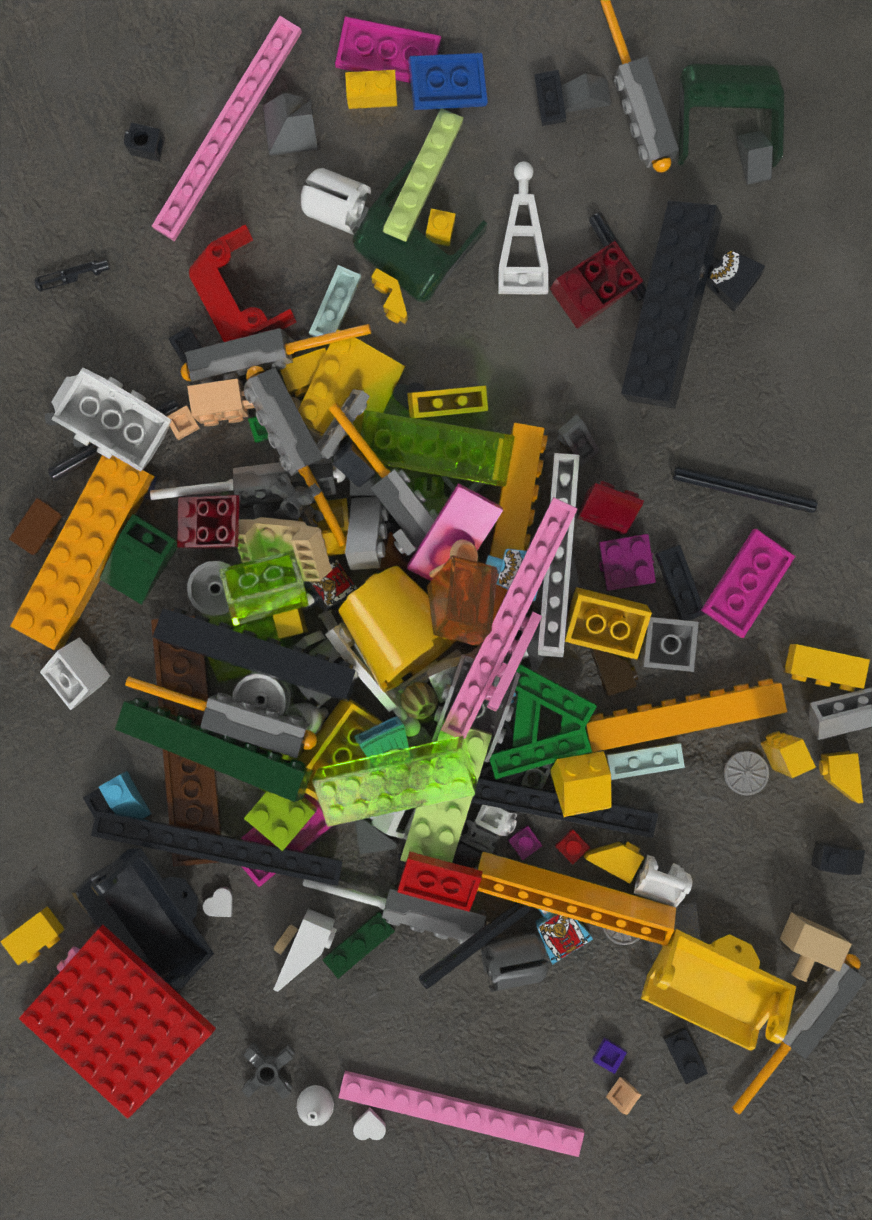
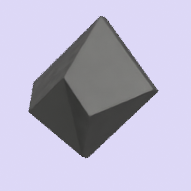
M283 93L263 105L270 156L318 150L311 99Z

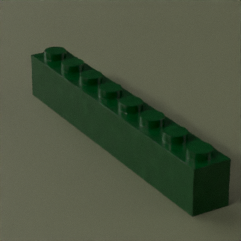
M135 698L134 700L124 701L115 730L293 802L303 799L313 771L306 768L304 762L294 759L290 762L283 759V755L279 752L271 750L265 752L260 750V746L248 742L243 743L235 738L201 728V725L192 723V718L184 715H179L178 717L170 714L171 710L165 707L157 706L154 708L149 706V701L145 699Z

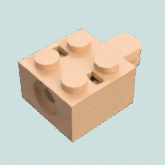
M238 378L187 386L192 417L199 423H204V426H215L222 420H228L229 423L241 422L243 417H249L248 409L255 408L252 403L247 401L244 395V386Z

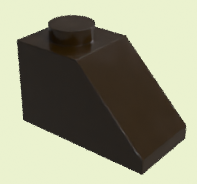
M590 648L606 695L611 696L637 686L635 680L639 678L634 665L630 666L629 662L608 652Z

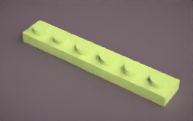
M440 109L384 225V233L405 242L407 241L460 130L463 117Z

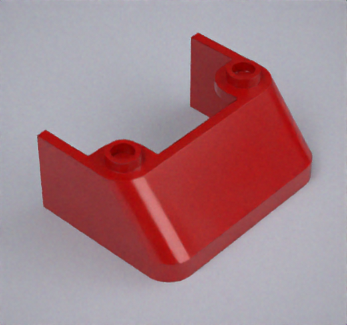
M246 224L211 242L189 269V277L223 342L279 328L283 330L296 323L291 309L270 320H267L264 312L256 307H250L240 312L218 269L230 261L231 252L253 241Z

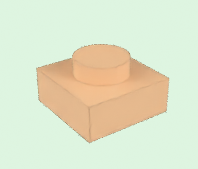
M187 405L167 416L171 419L170 427L178 440L200 429Z
M619 1077L606 1098L622 1114L628 1115L641 1094L625 1078Z

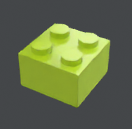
M267 791L244 819L283 851L318 808L305 797L293 802Z

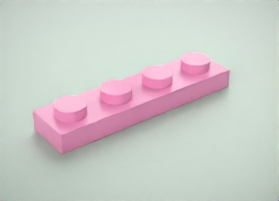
M532 612L530 618L524 617L519 628L522 631L519 641L513 640L507 652L511 654V657L507 664L502 662L496 675L500 680L496 687L491 685L485 697L489 701L487 708L495 712L498 710L542 618L541 615Z

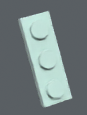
M337 266L309 331L311 336L316 337L336 332L337 329L339 330L360 282V274L342 266Z
M679 742L606 754L611 772V780L685 768L682 747Z

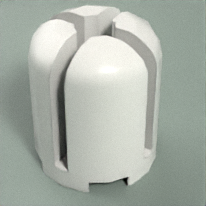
M324 168L313 171L306 179V183L311 185V187L305 185L301 192L303 212L310 218L353 234L352 230L355 227H360L368 213L369 208L365 207L367 193L371 194V188L368 185Z

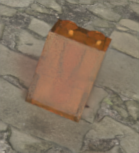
M451 555L427 586L433 635L477 646L485 640L492 632L497 567Z

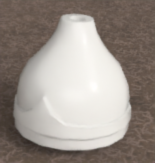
M305 702L290 706L287 711V717L293 715L303 718L305 723L310 724L309 731L314 732L316 735L322 728V724L329 713L325 707L316 708L314 704Z
M313 1085L301 1092L297 1099L296 1108L300 1119L310 1126L323 1125L329 1120L333 1113L334 1101L331 1093L326 1088Z

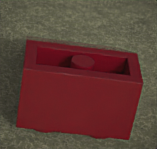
M614 241L556 278L549 290L575 327L579 329L640 285L643 280L619 245Z
M600 481V484L595 483L586 491L577 519L624 535L640 511L644 500L639 499V494L629 490H624V493L614 490V485Z
M239 495L178 498V548L220 549L238 547Z

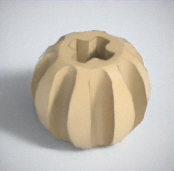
M415 682L405 688V691L401 694L400 703L409 717L425 719L434 713L438 705V698L431 686L426 683Z

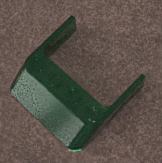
M690 64L683 69L679 86L678 165H683L688 156L690 109L693 107L772 109V167H776L783 158L784 90L778 71L774 67L767 65Z
M409 160L368 210L354 234L353 245L355 250L377 269L398 280L400 288L419 302H426L433 297L485 234L487 222L483 220L454 255H448L414 227L406 242L384 233V225L392 211L388 204L402 189L414 165V162Z

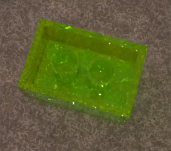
M293 550L219 569L234 626L309 606L305 586Z

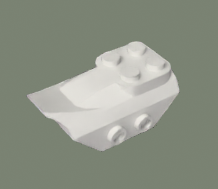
M83 367L78 375L66 377L52 400L55 414L51 420L76 434L74 439L88 446L89 442L98 446L96 452L108 459L113 455L141 472L152 459L164 439L171 419L145 403L146 398L134 390L131 393L123 390V384L112 377L106 380Z

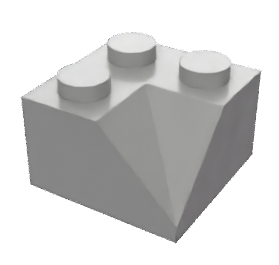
M650 617L641 646L639 666L694 672L699 622Z

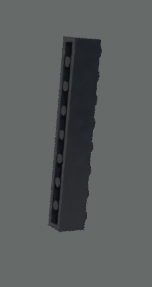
M172 607L171 611L162 609L153 634V638L160 642L346 702L350 700L358 676V672L353 669V664L341 660L338 664L329 662L330 657L315 653L314 656L305 654V649L291 645L289 649L281 646L282 642L267 637V640L264 641L257 638L258 634L248 630H243L242 633L233 631V626L223 622H219L217 626L209 623L210 619L196 614L195 618L186 616V611L176 607Z

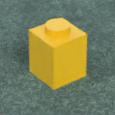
M431 208L426 230V241L450 246L455 225V213Z

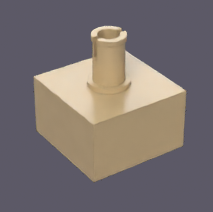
M792 912L780 937V940L793 952L800 954L791 975L804 982H807L815 962L840 972L852 945L837 932Z

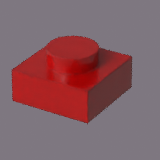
M573 829L555 844V847L572 865L590 848Z

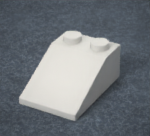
M308 908L273 990L277 992L315 961L322 954L324 947L330 948L337 930L333 927L335 919Z

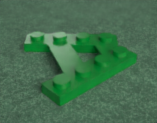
M519 664L516 670L520 676L515 689L518 692L513 745L510 748L492 753L490 762L495 779L556 762L557 759L592 752L585 727L597 705L530 668ZM542 704L562 715L561 730L558 734L537 740L540 705Z

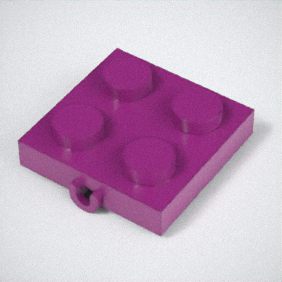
M648 534L598 542L601 556L599 567L600 571H603L607 591L656 583L653 553H651Z

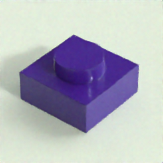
M604 1037L592 1060L615 1074L627 1051Z

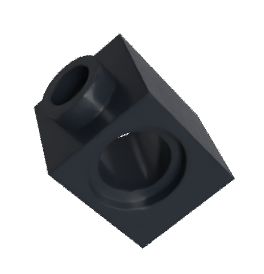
M131 122L130 129L126 130L124 135V145L132 156L160 162L165 141L161 130ZM142 138H148L145 145H138Z

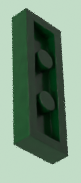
M379 910L325 955L322 960L339 979L393 934L395 928L387 923L385 918H382V913Z

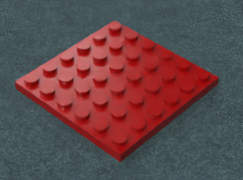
M104 925L93 934L19 1018L20 1021L127 1119L216 1029Z

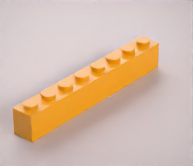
M764 679L758 681L757 686L749 687L748 683L733 686V691L725 692L724 688L709 691L710 695L700 697V693L685 696L686 700L676 702V698L661 701L660 706L652 707L651 703L638 705L635 711L628 712L627 708L613 711V715L606 717L603 716V713L594 714L588 721L585 730L592 752L787 713L782 684L773 682V679Z
M482 852L478 870L483 871L477 891L668 946L674 931L676 907Z

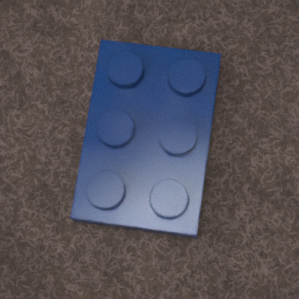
M482 53L409 57L408 64L414 110L484 107L487 105Z

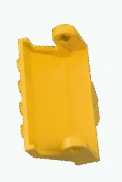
M675 929L668 946H662V950L647 974L641 999L751 1051L756 1048L759 1030L767 1020L766 1039L776 1044L782 1042L788 1030L796 986L759 969L760 960L753 946L729 934L715 940L711 944H707Z

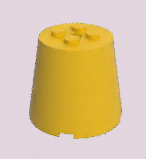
M393 566L379 574L375 573L365 581V584L347 596V599L339 608V613L383 692L390 691L404 682L401 678L411 673L414 676L427 667L457 641L454 637L455 635L459 637L464 632L463 628L399 566Z

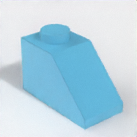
M127 771L99 786L109 807L116 814L140 819L151 814Z

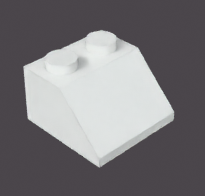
M80 637L58 650L40 671L70 710L100 688L110 677L106 667L97 660L90 647Z

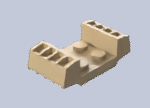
M274 518L239 519V544L237 548L245 572L259 575L268 563L299 567L303 581L314 582L321 581L332 570L324 539L322 538L321 528L307 526L305 522Z

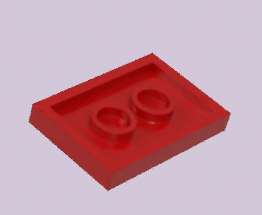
M409 851L397 892L470 912L483 871Z

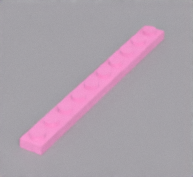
M279 16L152 224L153 229L173 241L177 239L302 33L301 28Z
M553 497L441 727V731L462 741L465 740L577 511L576 507Z
M350 1071L344 1072L338 1097L579 1157L584 1138V1129Z

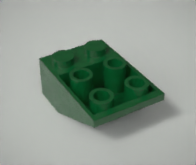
M132 514L118 537L100 576V580L143 605L177 550V539L140 516Z

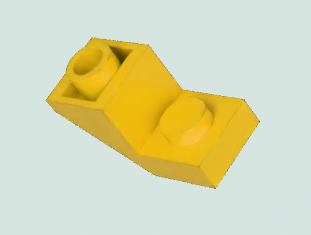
M376 268L371 276L372 283L375 284L374 288L383 294L390 293L383 306L384 312L387 313L386 317L395 323L401 321L406 324L408 320L407 311L398 280Z

